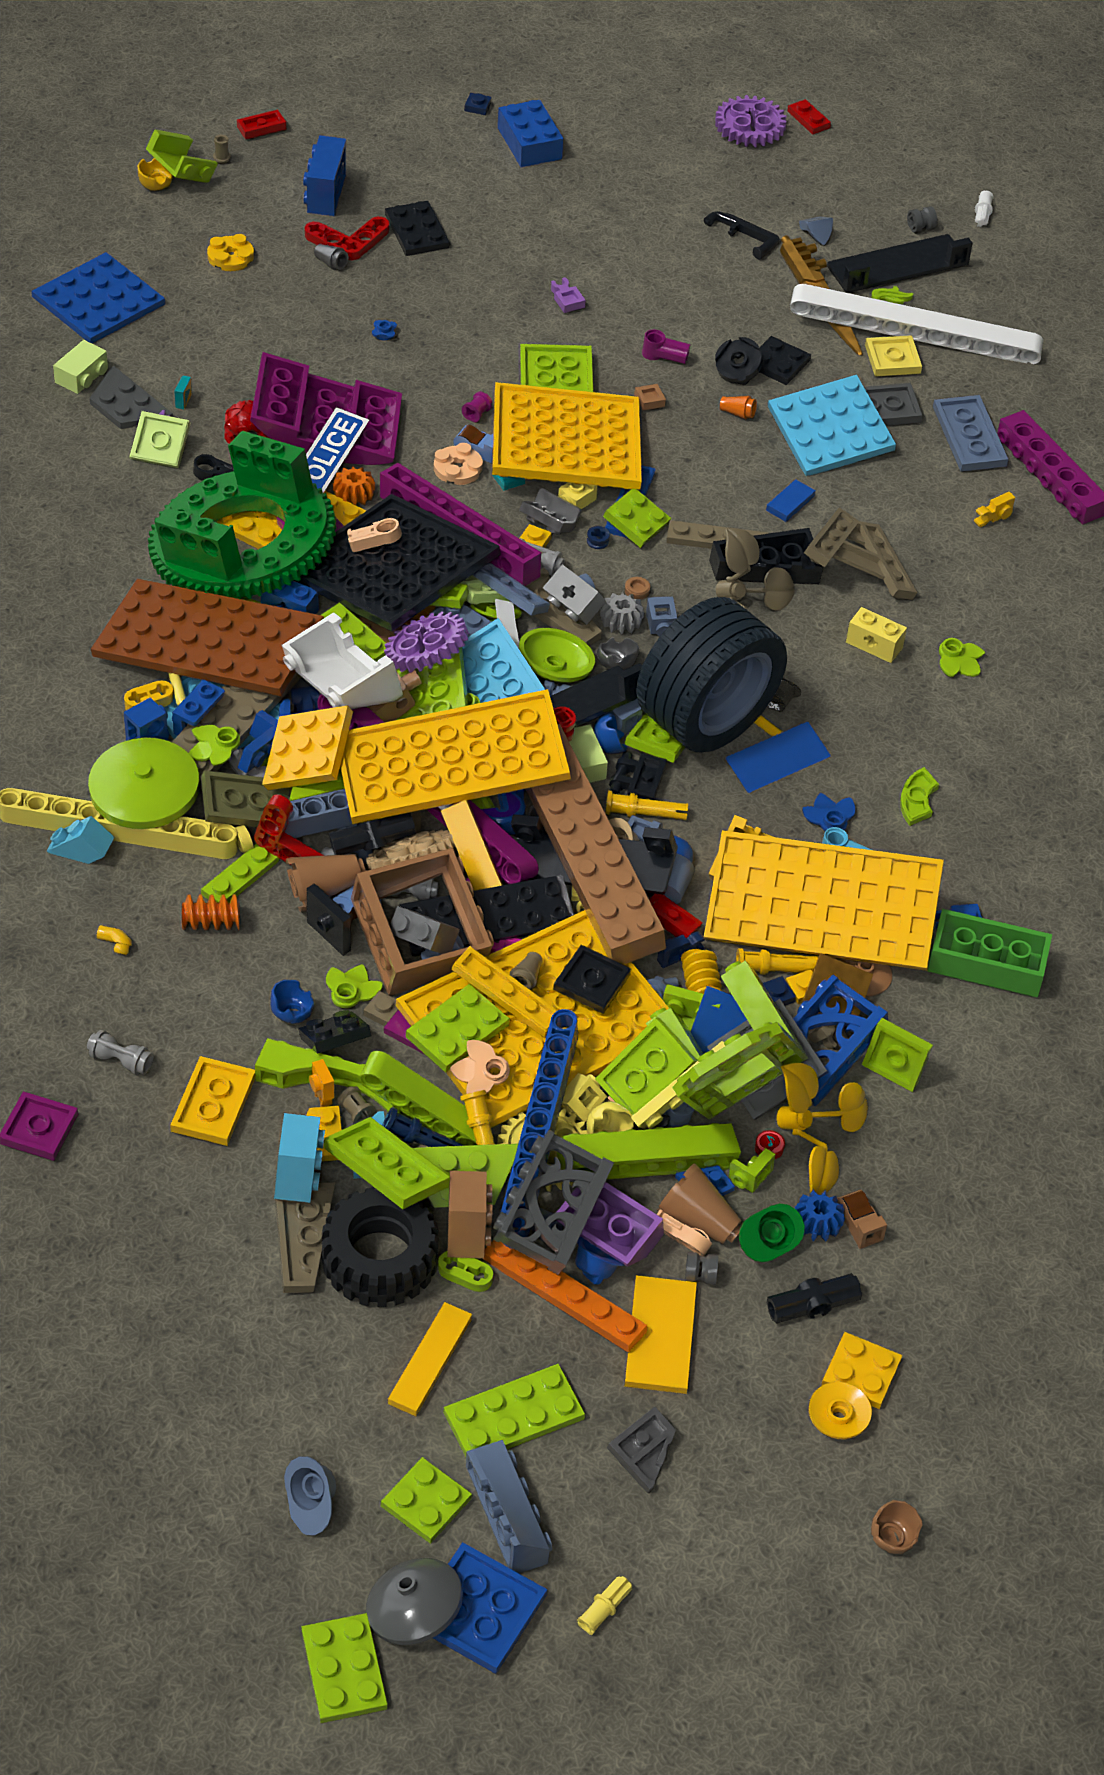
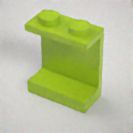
M155 129L146 147V150L175 178L208 183L218 165L216 161L186 156L193 142V139L188 135Z

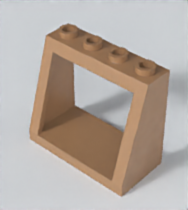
M453 848L364 871L356 875L351 901L389 996L408 991L454 972L451 970L453 964L468 947L404 965L379 901L380 899L442 875L470 946L486 957L490 954L491 948L494 945L491 932L484 927L482 909L479 905L476 906L473 900L474 892L472 885L469 881L465 880L463 875L464 867L460 857H456Z

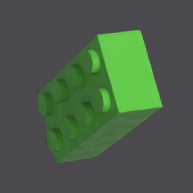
M942 909L927 971L1038 998L1052 934Z

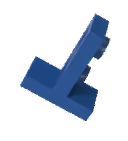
M263 710L256 714L249 733L255 740L244 748L238 768L245 773H248L255 766L260 767L270 755L278 720Z

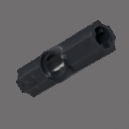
M409 812L357 823L353 827L329 833V840L334 855H344L361 849L366 851L387 845L390 841L415 835L416 832L413 818Z
M851 1273L822 1282L819 1278L807 1279L800 1283L796 1289L768 1296L766 1303L772 1321L777 1324L806 1315L810 1319H814V1315L818 1314L824 1316L834 1307L861 1300L862 1292L857 1276Z

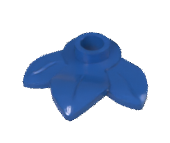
M819 793L815 799L814 807L806 806L802 810L809 822L820 825L824 831L831 827L841 828L845 831L847 821L855 814V805L850 797L842 799L836 804L823 793Z

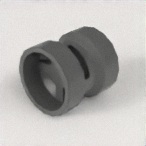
M929 206L924 207L922 210H909L907 215L908 226L913 233L919 232L923 228L927 230L936 228L937 214L935 209Z
M688 1252L685 1281L696 1282L700 1280L709 1285H716L718 1255L708 1254L707 1256H700L697 1252ZM700 1261H701V1262H702V1265H701V1275H698V1273H699V1263H700Z

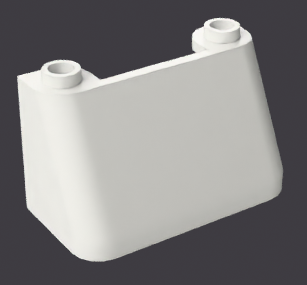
M335 613L330 614L282 645L285 654L283 661L288 669L291 671L295 670L322 693L333 708L348 705L351 709L390 703L403 695L394 662L387 656L375 662L354 644L352 634L342 632L340 627L342 620Z

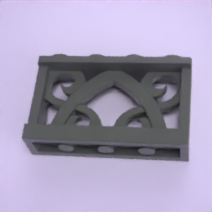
M548 1130L544 1137L538 1135L530 1150V1152L534 1153L531 1163L525 1161L518 1175L522 1181L518 1188L513 1186L506 1199V1203L510 1204L506 1214L503 1212L499 1214L493 1226L497 1230L493 1240L508 1245L548 1267V1270L559 1274L567 1265L614 1162L604 1157L601 1159L555 1135L553 1131ZM557 1151L562 1154L566 1162L565 1170H560L561 1164L556 1157L554 1158L555 1164L548 1165L545 1161L546 1153ZM573 1160L593 1170V1173L572 1169ZM537 1168H539L543 1175L532 1180ZM563 1182L562 1193L564 1199L575 1211L573 1214L557 1212L544 1220L538 1206L536 1191L545 1186ZM570 1182H574L572 1189L575 1187L580 1189V1196L576 1197L570 1193ZM523 1197H524L526 1209H524V1208L518 1209V1207H519V1205H520V1203H521V1201H522V1199H523ZM517 1218H522L525 1221V1226L520 1230H528L534 1226L536 1232L529 1237H521L514 1232L513 1222ZM556 1220H560L564 1223L565 1228L563 1231H559L556 1228V1224L552 1229H550L549 1225ZM539 1237H541L543 1241L552 1250L555 1251V1254L534 1244L533 1242H535Z

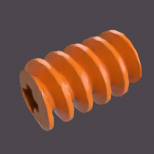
M188 894L185 902L182 903V930L186 929L188 922H190L193 930H197L200 922L204 930L209 929L211 922H213L215 930L220 929L222 922H224L227 930H231L233 922H235L239 930L240 904L236 894H233L230 902H227L225 894L221 895L219 902H216L213 894H210L208 902L204 901L202 894H199L197 901L193 902L191 894Z

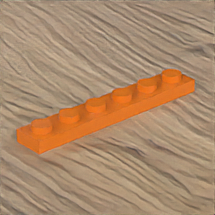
M493 1240L491 1246L485 1248L484 1258L482 1259L629 1353L646 1334L647 1325L566 1273L561 1271L559 1274L548 1270V1267L513 1248L506 1247L502 1242Z

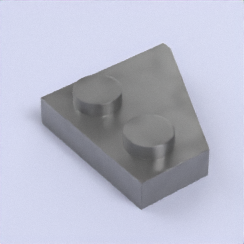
M653 1407L608 1444L607 1449L635 1481L649 1493L655 1484L676 1429L656 1407Z

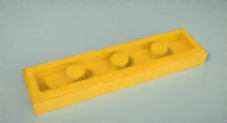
M468 800L441 810L473 890L502 886V881Z
M469 946L453 964L451 970L545 1037L551 1017L558 1010Z
M444 1302L388 1398L389 1405L417 1416L472 1320L471 1313Z

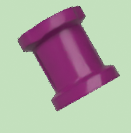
M479 391L474 394L471 402H467L462 406V414L466 419L476 423L481 419L485 411L488 412L492 408L493 402L488 394Z

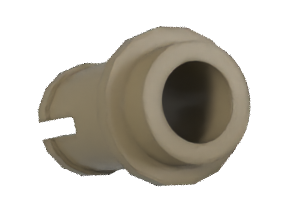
M221 134L214 138L215 153L213 154V159L219 164H225L231 159V154L228 151L229 138Z

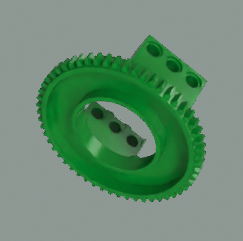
M241 431L228 445L234 471L207 478L179 493L175 499H171L169 505L164 506L165 509L159 512L160 516L154 519L155 524L151 525L152 531H149L150 538H148L149 555L157 575H160L162 580H166L167 585L172 584V586L242 599V597L251 599L253 595L260 597L265 592L271 594L272 590L276 588L281 590L285 584L292 585L291 581H299L301 575H308V570L315 569V563L322 562L321 557L327 556L326 550H330V544L334 543L333 537L336 536L335 530L337 527L333 505H331L330 499L327 498V494L323 493L321 488L317 489L315 483L312 484L305 449ZM261 511L273 514L285 522L283 530L272 542L258 550L246 549L240 554L233 525L226 526L216 521L239 512Z

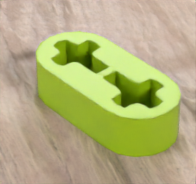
M448 1251L440 1255L438 1271L443 1278L476 1292H484L492 1286L493 1270L488 1264L475 1258L447 1257ZM452 1261L457 1262V1267L453 1266L451 1269H447V1264H451ZM484 1274V1278H481L479 1281L474 1280V1275Z

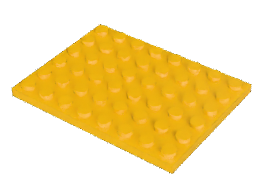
M585 910L486 956L488 960L510 975V971L529 952H536L541 955L543 962L540 966L536 986L531 991L557 1010H571L577 1017L578 1042L566 1087L578 1073L585 1076L591 1074L594 1077L599 1075L647 1027L646 1022L651 1020L650 1016L661 1008L669 1009L632 962L624 964L631 968V975L604 1014L553 990L554 982L580 945L608 957ZM452 972L397 998L396 1007L412 1026L468 984H472L457 973ZM473 986L510 1018L509 1026L486 1042L492 1046L496 1056H500L508 1062L510 1068L508 1078L501 1084L493 1085L491 1090L484 1096L488 1114H492L493 1117L490 1123L492 1128L528 1109L547 1034L543 1037ZM493 1067L489 1072L492 1075H497L500 1073V1070ZM451 1070L447 1071V1075L462 1095H465L468 1083L458 1080Z

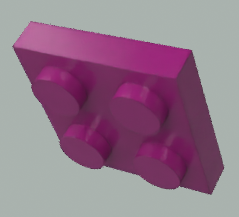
M23 1091L0 1132V1144L54 1161L79 1115L78 1108Z

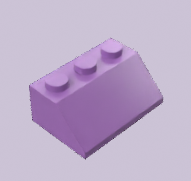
M605 1182L580 1236L628 1267L646 1258L663 1237V1218ZM576 1187V1189L572 1192V1195L576 1197L580 1196V1189ZM565 1201L557 1212L573 1214L575 1210ZM556 1220V1221H558L559 1223H561L562 1225H564V1223H563L562 1221Z

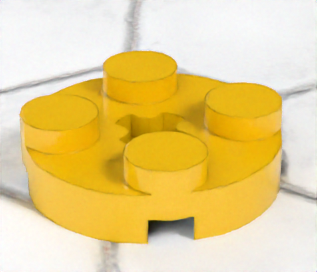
M243 234L213 237L210 239V245L207 248V257L209 263L214 267L216 265L224 271H239L246 268L247 264L253 261L254 249Z

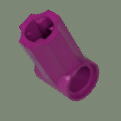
M652 329L645 333L642 355L648 360L663 358L686 364L691 345L668 339L662 331Z

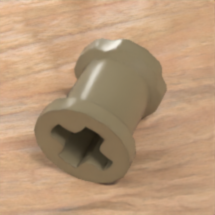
M357 1086L347 1088L337 1099V1104L340 1108H345L348 1111L354 1124L372 1117L375 1113V1107L372 1103H367L364 1100Z

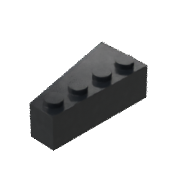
M810 528L754 535L759 546V559L755 564L750 565V572L736 579L744 582L764 583L765 575L770 569L783 568L789 573L794 584L819 585L824 567L811 561L809 556L804 553L814 540ZM726 540L713 541L709 562L716 580H726L727 577L737 574L730 570L726 562Z

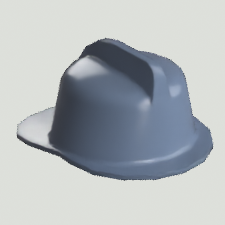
M300 1456L289 1463L284 1476L290 1515L303 1534L317 1535L323 1532L329 1525L332 1516V1498L336 1491V1479L328 1467L308 1456Z

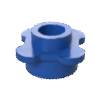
M376 320L374 322L375 329L372 330L374 337L379 340H390L395 337L394 329L397 328L395 322L387 320Z

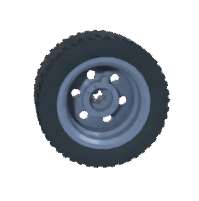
M714 597L699 602L673 621L651 648L642 665L637 681L636 693L640 708L690 751L700 753L712 752L724 747L745 732L759 718L773 699L786 671L787 651L785 643L768 626L731 598Z

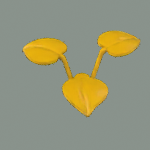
M804 1063L784 1064L781 1066L785 1078L786 1096L789 1106L779 1108L777 1124L781 1129L793 1130V1135L801 1136L817 1145L811 1151L809 1159L810 1193L814 1190L818 1195H821L825 1190L826 1193L831 1190L838 1179V1158L834 1151H827V1144L802 1130L811 1126L814 1117L841 1116L843 1130L847 1132L858 1131L863 1126L867 1116L868 1106L865 1092L858 1083L849 1082L842 1087L839 1093L838 1103L840 1110L811 1112L808 1108L812 1106L811 1099L817 1095L819 1087L815 1070Z

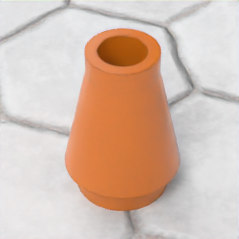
M723 396L721 398V411H726L745 420L755 416L757 400L752 399L751 396Z

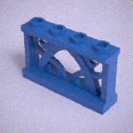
M834 974L828 980H823L818 985L815 995L809 1001L806 1000L800 1005L797 1015L793 1018L807 1040L809 1030L821 1026L837 1025L836 1039L840 1050L838 1052L832 1050L815 1052L819 1058L825 1057L829 1062L825 1065L828 1073L818 1079V1093L811 1099L814 1106H817L867 1050L880 1019L884 1018L888 1021V1012L872 1004L841 982ZM841 996L846 1000L847 1008L844 1013H839L840 1006L838 1002L833 1008L827 1007L826 1004L832 997ZM853 1005L869 1017L865 1019L852 1015ZM845 1026H848L846 1032L851 1031L854 1033L849 1039L842 1036Z

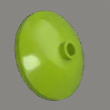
M554 628L533 629L521 637L518 649L537 676L549 681L559 683L576 682L589 676L594 668L595 656L592 649L579 637L563 630Z

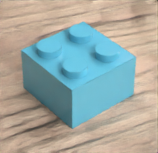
M284 1113L274 1199L310 1203L312 1190L318 1191L320 1173L314 1172V1170H321L323 1152L317 1150V1148H323L325 1130H319L320 1117Z

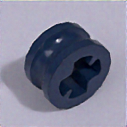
M602 526L591 527L587 532V544L594 549H604L609 544V531Z

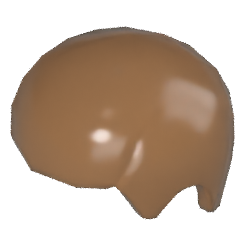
M892 1500L884 1504L875 1514L871 1525V1535L879 1548L888 1553L903 1554L912 1549L913 1545L917 1543L922 1527V1519L916 1508L907 1502ZM894 1532L898 1535V1538H899V1541H898V1542H897V1539H896V1536H895Z

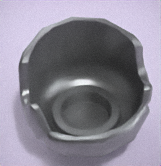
M612 637L606 643L599 645L597 656L601 664L607 669L620 666L625 670L632 667L640 648L630 638H625L619 643Z

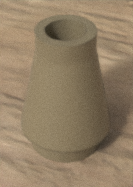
M529 952L510 971V976L528 989H533L536 986L540 966L543 962L541 955L536 952Z

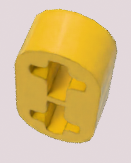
M161 680L133 688L124 695L125 709L128 710L148 698H152L158 705L166 707L173 702V686L169 682Z

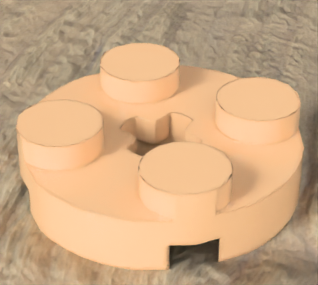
M459 443L456 446H449L435 452L434 472L442 481L447 482L448 480L456 485H465L477 480L482 472V457L477 451L471 449V445L468 443ZM455 463H461V464H462V467H459L458 465H454V464H455Z

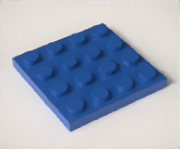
M107 252L32 290V297L90 343L104 338L165 305V298Z

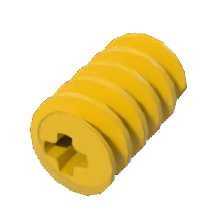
M691 949L682 953L681 961L687 990L704 994L706 987L710 986L722 991L720 974L718 972L719 967L716 962L717 956L713 951Z

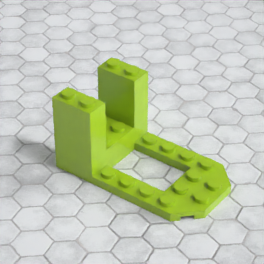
M746 960L742 963L737 961L729 965L725 969L726 973L721 975V978L754 1031L748 1032L743 1036L736 1034L724 1042L725 1047L717 1052L711 1050L703 1054L681 1016L672 1008L657 1010L650 1016L651 1020L646 1022L648 1026L655 1018H660L699 1062L687 1073L680 1076L672 1088L678 1098L707 1119L717 1116L783 1074L782 1065L802 1063L808 1059V1056L757 973Z

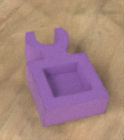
M562 278V285L556 284L554 280L551 281V291L554 293V300L564 313L585 308L586 300L576 286L569 288L567 278Z

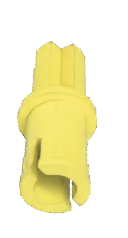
M624 1576L616 1577L602 1594L595 1595L593 1604L577 1619L578 1625L583 1630L593 1635L595 1630L609 1615L613 1616L616 1613L615 1608L632 1590V1584Z

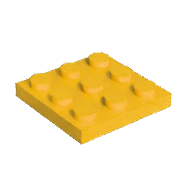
M347 705L280 716L262 785L267 790L337 780L353 714L351 708Z

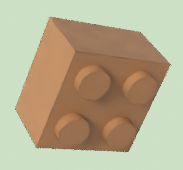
M450 1171L447 1257L484 1258L485 1246H491V1228L486 1227V1225L491 1226L492 1204H486V1202L492 1203V1184H486L487 1172Z

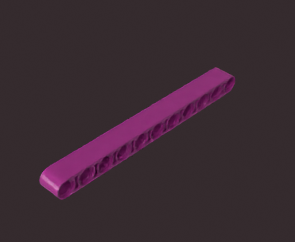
M321 694L317 702L319 710L333 708L328 699ZM367 706L351 709L353 714L349 730L385 723ZM468 800L499 876L508 884L524 882L536 877L539 871L536 859L477 805ZM439 807L427 809L448 828Z

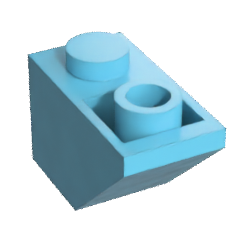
M89 816L81 821H74L66 828L61 827L57 829L50 838L52 842L47 852L90 864L105 856L114 836L92 816Z

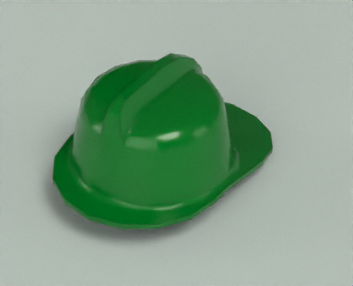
M780 1203L771 1205L751 1215L743 1222L739 1231L741 1249L754 1261H771L799 1245L804 1236L805 1226L803 1218L790 1205Z

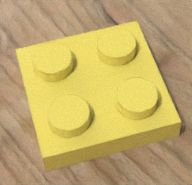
M912 335L866 338L865 347L875 376L921 374L922 364Z

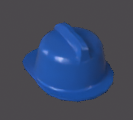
M581 1236L579 1237L575 1264L593 1284L599 1285L603 1279L610 1278L618 1266H625Z

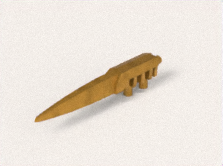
M788 235L781 238L783 244L780 248V253L798 283L829 289L821 273V269L827 267L826 260L824 258L817 261L814 258L811 259V254L817 252L816 244L806 245L802 243L801 237L790 239ZM828 322L856 354L863 355L850 326Z

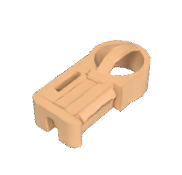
M394 518L383 519L374 522L371 526L352 531L349 529L347 531L352 552L391 544L402 536L399 522Z
M662 1210L658 1211L657 1215L663 1218L665 1235L691 1251L697 1252L700 1256H705L712 1242L703 1230L690 1228Z

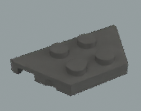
M115 366L110 368L90 397V404L120 429L138 425L142 411L159 414L162 410H166V415L173 417L172 412Z

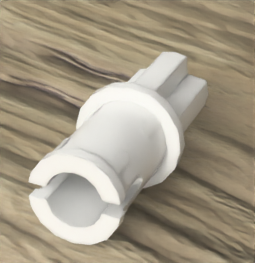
M982 191L979 195V202L975 206V222L978 223V227L986 226L989 216L992 214L993 194L990 191Z

